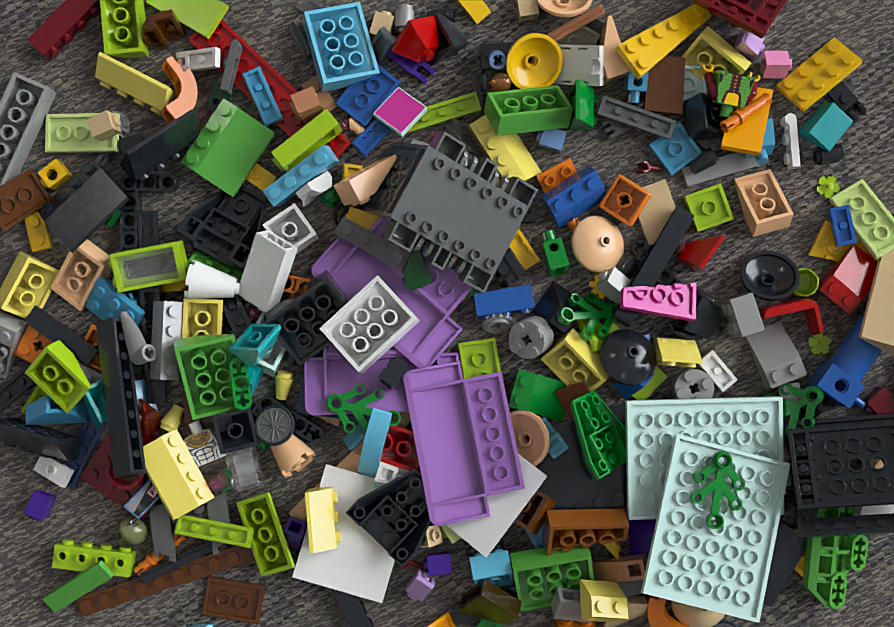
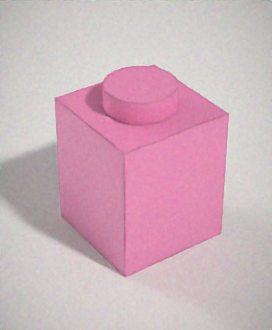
M764 51L761 60L762 77L786 78L788 71L792 68V59H789L788 51Z

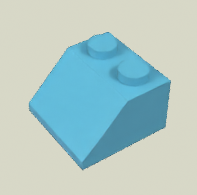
M494 550L487 558L481 553L469 557L475 585L484 579L499 588L514 585L508 550Z

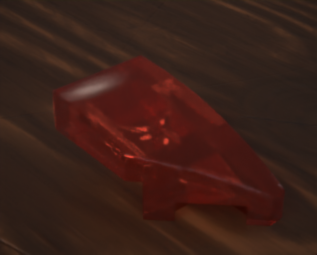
M139 398L138 410L139 415L142 416L141 434L147 436L160 431L161 413Z

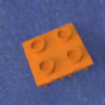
M568 158L536 175V180L541 185L545 194L576 174L577 171L571 158Z

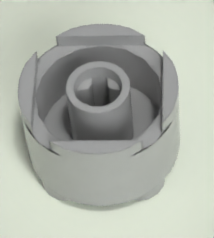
M531 316L514 324L509 333L510 350L525 359L535 358L547 351L552 346L554 340V333L548 326L549 323L541 317Z
M686 369L676 374L671 383L672 395L674 399L712 398L714 382L707 373L701 370ZM694 385L695 391H691L689 386Z

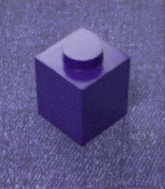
M41 489L33 491L24 513L30 515L29 518L35 521L48 518L57 496Z
M293 516L289 517L283 529L287 545L300 549L307 530V522Z
M450 551L427 553V558L424 559V569L428 570L429 576L452 573Z

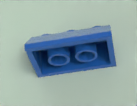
M587 166L542 195L540 199L557 228L560 229L566 223L600 203L606 193L596 170Z

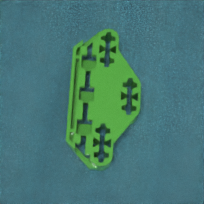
M855 507L819 509L817 518H824V516H854ZM864 535L807 538L802 585L824 607L839 609L844 605L847 573L851 569L860 571L866 565L867 537Z

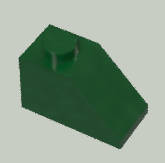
M421 249L418 251L413 250L403 272L405 277L402 278L405 288H409L410 291L434 283Z

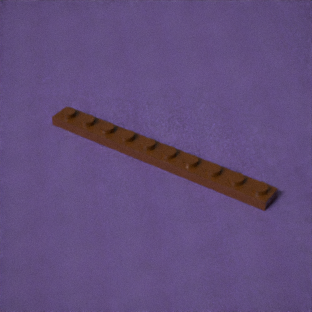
M235 545L220 550L218 555L211 553L202 556L148 583H143L140 577L85 594L75 600L79 616L82 617L254 561L255 557L252 548Z

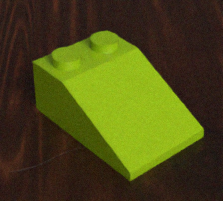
M60 340L46 346L25 371L67 414L91 388L74 354Z

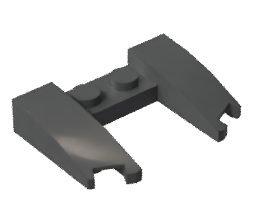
M226 493L213 495V499L184 515L232 524L229 496ZM164 504L153 505L149 509L155 556L159 558L161 553L170 556L169 561L176 562L174 525H176L177 519L172 520ZM212 541L213 555L220 554L218 548L225 543Z

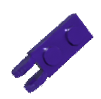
M392 50L387 55V57L423 84H426L427 79L417 72L420 66L428 74L433 75L435 73L424 61L417 63Z

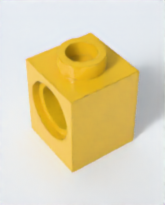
M58 159L53 160L38 172L41 177L40 182L46 188L53 190L58 189L73 177L63 162ZM56 171L57 178L52 180L51 175Z

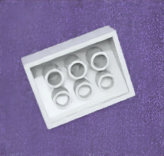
M377 275L330 318L320 330L359 373L363 374L420 320Z

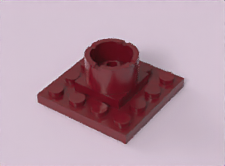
M694 0L693 3L721 17L732 26L742 28L763 39L788 0Z
M140 424L143 447L159 438V436ZM108 435L80 478L123 507L133 494L145 484L149 476L145 473L133 477L114 478L110 438ZM148 509L139 519L143 521L149 514L150 509Z

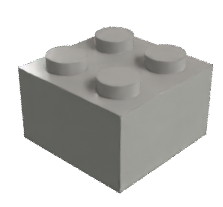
M753 292L721 301L722 306H720L722 315L727 317L729 324L726 327L728 333L733 335V338L745 337L765 330Z

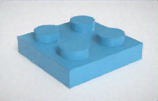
M680 122L675 125L670 140L659 137L648 145L670 176L690 163L702 152L694 140L688 136L687 131Z

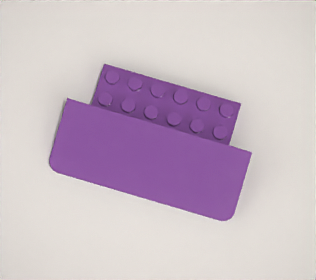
M380 217L369 231L384 239V231L390 220ZM338 237L312 267L314 278L327 270L349 301L378 275L420 320L393 345L418 368L431 366L463 330L449 315L472 290V287L458 280V275L454 273L452 268L440 270L426 262L434 283L410 291L409 288H405L402 278L405 277L403 274L405 268L401 271L341 237ZM422 244L421 247H420L421 252H422L423 249H424V246H425L424 244Z
M331 343L323 349V357L310 358L304 363L306 411L311 415H338L327 409L326 399L328 396L334 393L343 395L353 389L356 384L362 383L366 388L365 393L355 395L346 402L355 404L372 394L375 389L381 388L385 393L384 398L375 400L365 407L376 408L386 412L390 410L409 412L403 379L394 390H391L382 384L378 378L391 358L397 359L399 357L405 361L408 371L419 368L392 346L362 374ZM442 353L431 366L459 361V354ZM358 385L356 391L358 393L363 392V386ZM377 390L375 396L377 398L382 397V392ZM334 399L332 401V406H339V400ZM344 410L346 414H353L352 411Z
M460 361L414 369L405 374L403 381L429 518L434 525L442 526L490 516L487 496L525 489L501 372L463 379Z

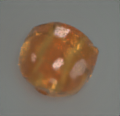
M497 73L492 77L490 86L494 92L509 91L511 80L508 74Z

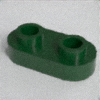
M220 76L215 80L207 100V106L212 112H215L223 98L229 102L231 95L224 94L220 90ZM219 100V104L215 106L214 101Z

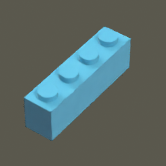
M323 145L264 189L263 193L273 207L281 206L295 196L296 192L304 185L327 172L340 161L329 146Z

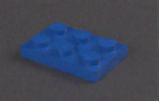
M378 65L380 72L378 75L349 85L336 102L338 107L365 128L373 120V113L401 85L399 80L380 65Z

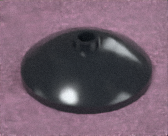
M760 251L750 255L743 262L740 278L749 293L753 292L755 297L766 301H780L790 297L796 291L800 281V274L797 266L787 256L774 251Z
M619 329L610 333L601 344L599 353L601 365L606 374L614 381L623 385H638L646 381L654 372L656 366L655 350L650 341L641 333L631 329Z

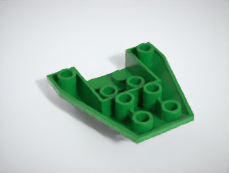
M591 391L571 401L570 406L584 463L593 480H598L609 474L613 469L626 463V428L595 391Z

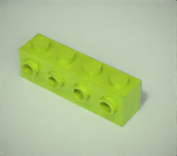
M63 539L62 542L55 544L52 568L83 572L102 560L114 573V576L130 577L134 574L133 568L135 567L137 551L131 550V547L120 546L117 549L112 548L111 544L93 546V542L83 541L81 544L74 543V540Z

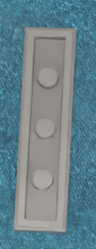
M736 152L719 157L716 165L696 175L689 166L682 168L681 172L686 187L760 165L757 164L755 157L745 158L742 153Z

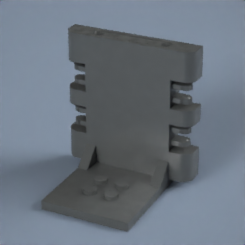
M439 131L432 139L430 145L393 142L385 158L396 155L397 159L376 193L369 196L371 200L361 204L358 209L390 220L384 231V239L408 252H411V250L418 251L424 240H427L422 254L426 257L427 263L440 270H444V268L450 269L456 258H459L454 268V273L458 275V280L479 292L485 293L538 189L519 177L514 176L509 179L504 176L497 187L494 186L499 178V172L496 170L498 164L486 157L479 159L472 157L466 168L463 167L468 157V152L464 151L466 144L445 131Z

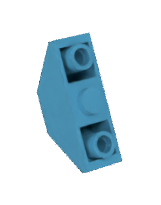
M44 396L26 406V425L87 423L86 403L81 401L68 414L49 396Z

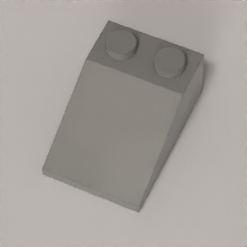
M781 321L765 326L763 331L745 336L765 388L772 389L807 375L801 357Z

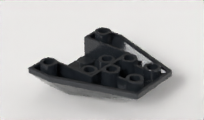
M415 468L360 497L345 512L358 526L365 529L401 567L415 555L431 522L422 476Z

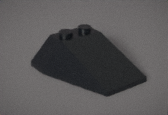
M241 185L234 197L221 190L188 214L176 232L196 251L227 268L244 270L257 232H260L267 199Z

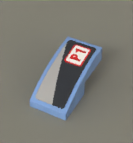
M150 478L123 506L137 519L160 497Z

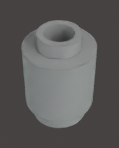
M399 4L395 10L394 29L399 34L408 20L414 19L413 6Z

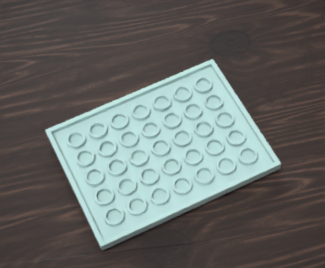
M783 397L625 400L628 520L657 519L675 434L784 462ZM784 499L780 515H784Z
M675 434L641 593L759 623L790 464ZM727 451L732 457L733 462L731 466L739 478L744 480L745 487L743 490H734L731 487L732 480L726 473L724 480L736 498L742 501V508L738 511L731 510L728 506L729 501L722 492L719 514L723 516L724 524L720 529H711L706 525V517L711 513L714 491L705 496L701 503H693L690 500V494L693 491H699L714 480L716 471L707 476L706 481L703 483H696L693 480V473L702 471L710 465L712 457L716 452ZM722 457L719 458L720 464L724 463V459ZM700 473L697 475V479L699 481L702 480V475ZM736 481V487L739 488L741 483ZM697 493L694 495V499L696 501L699 500V495ZM734 501L733 507L737 508L738 503L737 501ZM712 517L711 524L714 525L716 523V519Z

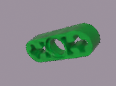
M232 355L228 363L234 405L240 410H245L252 404L248 366L246 362ZM236 360H240L241 372H237L236 365H234ZM237 378H244L246 383L243 386L235 385V380ZM240 392L244 393L245 403L239 401L241 399Z

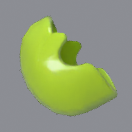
M799 268L800 281L794 294L799 297L813 295L819 287L818 276L811 269Z

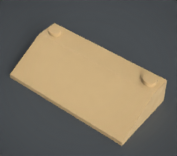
M894 249L878 259L859 338L894 356Z

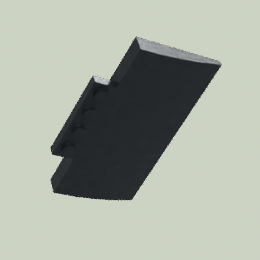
M625 402L608 407L626 428ZM574 418L551 425L569 447L555 459H552L547 453L544 460L535 466L547 475V478L538 490L556 501L552 510L614 509L627 505V493L624 486L627 484L626 463L613 469L604 477L593 480L584 463ZM528 435L526 436L527 441L530 440Z

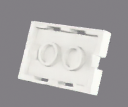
M559 45L563 56V65L558 78L553 84L573 85L576 79L588 82L586 84L589 86L603 85V45Z

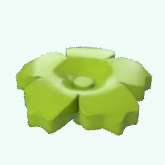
M824 176L819 178L818 184L821 186L816 187L817 193H820V195L824 194L825 198L830 199L834 193L839 192L840 187L835 183L837 178L834 176H828L827 179Z
M823 333L813 335L814 338H808L807 342L809 347H812L811 352L813 354H820V352L826 354L829 352L827 344L831 343V338L823 336Z

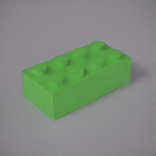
M559 85L487 93L484 113L497 136L569 127L573 112L571 104Z

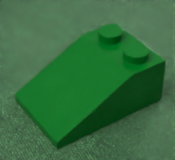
M576 79L569 92V103L573 108L568 130L591 131L597 124V115L594 114V107L597 106V95H594L592 87L582 80Z
M517 369L508 400V407L563 421L565 409L555 392L567 386L562 381Z

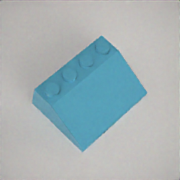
M360 2L304 12L303 25L322 92L340 89L380 73Z

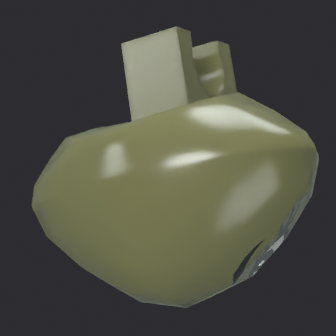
M127 515L121 521L119 530L115 534L122 537L118 541L120 544L125 545L129 542L137 545L147 541L149 530L144 521L137 519L133 515Z

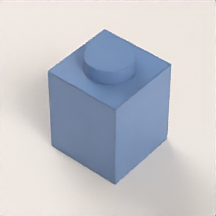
M559 129L539 131L536 141H539L538 147L560 153L567 132Z

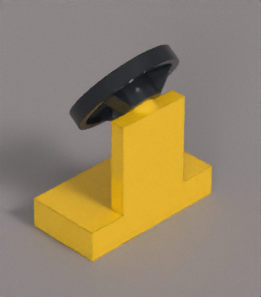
M343 203L335 208L333 214L334 222L338 226L341 219L337 221V213L343 206L344 211L341 213V219L345 217L367 230L380 218L379 216L359 210L355 206L352 207L351 204L350 209H348L347 205L344 206Z

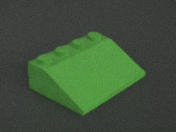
M223 98L181 163L234 197L276 134Z
M234 334L192 336L174 340V349L193 420L238 409L234 405L228 363L229 358L234 355L229 351V348L235 343ZM236 360V364H234L236 365L237 372H241L240 360ZM237 378L235 380V385L237 386L245 384L244 378ZM240 392L241 399L239 401L245 403L244 393Z
M545 547L510 553L517 596L522 601L521 612L551 607L557 587L580 590L581 579L594 580L589 547H572L571 551L563 552V549L553 551L554 554L546 555Z

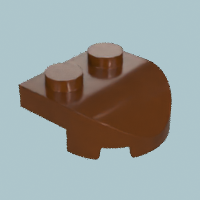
M172 9L149 16L142 27L143 42L148 47L156 45L159 49H168L169 41L186 37L185 29Z

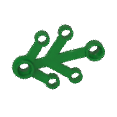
M593 292L586 294L584 300L579 294L573 293L568 298L569 304L571 306L578 305L586 312H573L572 309L565 307L557 315L558 322L562 325H568L572 321L590 320L586 328L579 334L580 338L584 341L592 338L593 330L599 319L606 318L603 326L595 332L597 338L603 340L609 335L612 323L618 322L611 318L618 305L605 304ZM595 304L601 311L596 310L591 305Z
M358 383L353 389L343 395L337 393L329 395L326 399V407L330 412L338 414L344 425L345 432L352 433L355 430V424L349 421L344 411L348 410L353 412L363 429L365 437L368 422L363 415L371 416L373 410L365 406L375 400L383 399L385 393L381 388H377L372 394L355 404L346 402L355 395L365 393V386L362 383ZM358 385L363 386L364 390L362 393L356 391ZM380 390L382 397L377 398L375 392ZM334 399L339 400L340 404L338 407L332 406ZM395 410L388 411L396 416V420L390 422V426L398 425L401 420L400 414ZM351 423L353 430H346V425Z
M789 383L782 384L780 386L781 394H793L802 397L798 401L783 399V407H786L783 409V419L790 415L785 435L787 436L789 429H797L800 409L807 405L806 414L801 424L804 428H812L815 425L813 418L815 406L822 402L824 397L823 391L817 386L800 389L792 387ZM784 386L789 387L788 393L784 392ZM812 392L817 394L816 399L811 398ZM773 393L766 394L764 397H774L776 395ZM806 419H809L811 421L810 426H807L805 424Z
M727 451L716 452L712 457L710 465L702 471L693 473V480L696 483H703L706 481L707 476L716 471L714 480L699 491H693L690 494V500L693 503H701L705 496L714 491L711 513L706 517V525L711 529H720L724 524V518L719 514L722 492L729 501L728 506L731 510L738 511L742 508V501L736 498L724 480L726 473L732 480L731 487L734 490H743L745 487L744 480L739 478L732 468V457ZM720 457H722V458L724 459V463H723V464H720V463H719V458H720ZM699 473L702 475V480L700 481L697 479ZM736 481L741 483L739 488L736 487ZM696 493L699 495L698 501L694 499ZM734 501H737L738 503L737 508L733 507ZM712 517L716 519V523L714 525L711 524Z

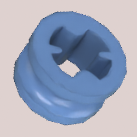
M495 50L490 53L488 60L493 68L501 69L506 65V56L502 51ZM495 55H497V57L501 55L500 59L502 60V62L500 64H498V62L497 64H494L495 60L493 59V57Z

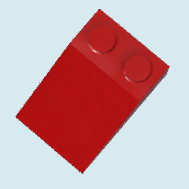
M854 243L819 281L817 290L843 312L850 314L872 287L877 262Z
M402 424L389 426L380 462L408 471L414 468L418 471L420 465L411 426Z

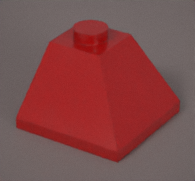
M429 16L408 20L391 50L417 63L430 61L435 56V51L439 47L436 18Z
M720 235L690 241L686 245L683 243L677 250L679 255L676 259L694 272L702 270L725 237Z

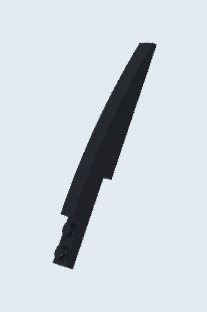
M137 211L139 248L160 244L158 211ZM162 254L140 258L141 277L163 273ZM162 285L139 289L140 306L145 311L141 320L142 335L146 344L150 345L152 341L153 301H164ZM150 362L145 363L146 403H167V380L150 379Z

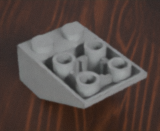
M0 311V377L6 379L16 358L13 352L26 331L28 324Z

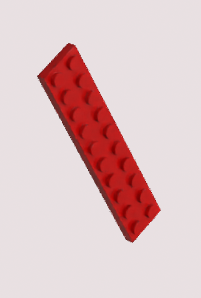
M223 20L220 21L209 39L197 32L188 39L197 49L220 48V68L218 69L223 74L225 70L223 68L224 59L228 57L232 40L237 39L243 49L234 84L255 103L242 74L260 66L284 119L276 124L289 137L305 126L303 121L299 122L290 105V102L293 101L291 95L298 91ZM340 133L327 143L326 146H329L336 157L339 158L351 146V142Z

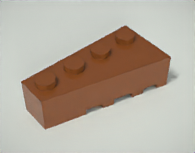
M625 508L547 510L543 536L546 555L554 554L553 551L562 549L563 552L571 551L572 547L583 546V548L591 547L590 545L600 542L602 545L627 540L629 522Z

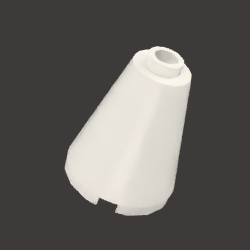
M192 260L185 285L189 287L188 291H184L185 298H234L235 294H239L240 283H237V278L199 261Z

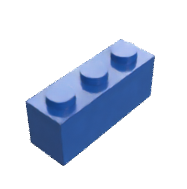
M531 285L473 294L476 316L481 317V320L486 319L487 316L499 313L510 316L512 311L518 310L519 314L529 313L530 309L534 308Z

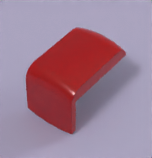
M797 299L759 309L761 319L804 310L809 333L811 335H818L824 332L819 307L811 299Z

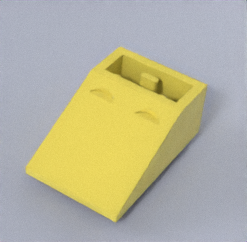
M653 338L657 365L696 368V364H702V358L695 340Z

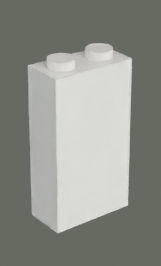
M269 230L257 232L242 275L238 295L243 297L245 301L257 306L263 312H268L277 306L298 248Z

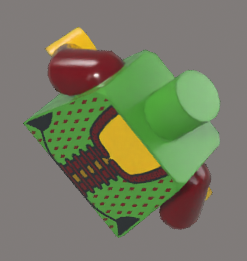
M703 64L700 73L704 76L712 103L722 105L719 116L730 117L733 107L743 108L757 95L759 75L752 77V72L746 76L721 70L714 71L713 74L714 65L710 64L709 69H706L705 64Z

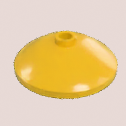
M530 33L519 38L511 46L506 58L507 74L510 80L520 89L552 85L558 78L563 65V56L559 45L554 39L542 33ZM529 57H533V61L528 63Z

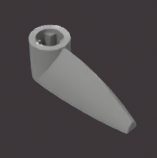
M126 311L121 312L123 333L131 361L136 365H142L155 360L157 355L156 349L152 345L146 344L141 331Z

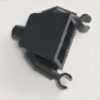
M696 284V320L678 319L675 325L677 329H674L671 324L667 323L664 325L670 326L671 331L669 333L662 332L665 335L674 334L676 338L691 341H701L703 338L710 339L712 335L719 337L723 333V327L718 325L722 315L718 312L715 298L702 289L698 290Z

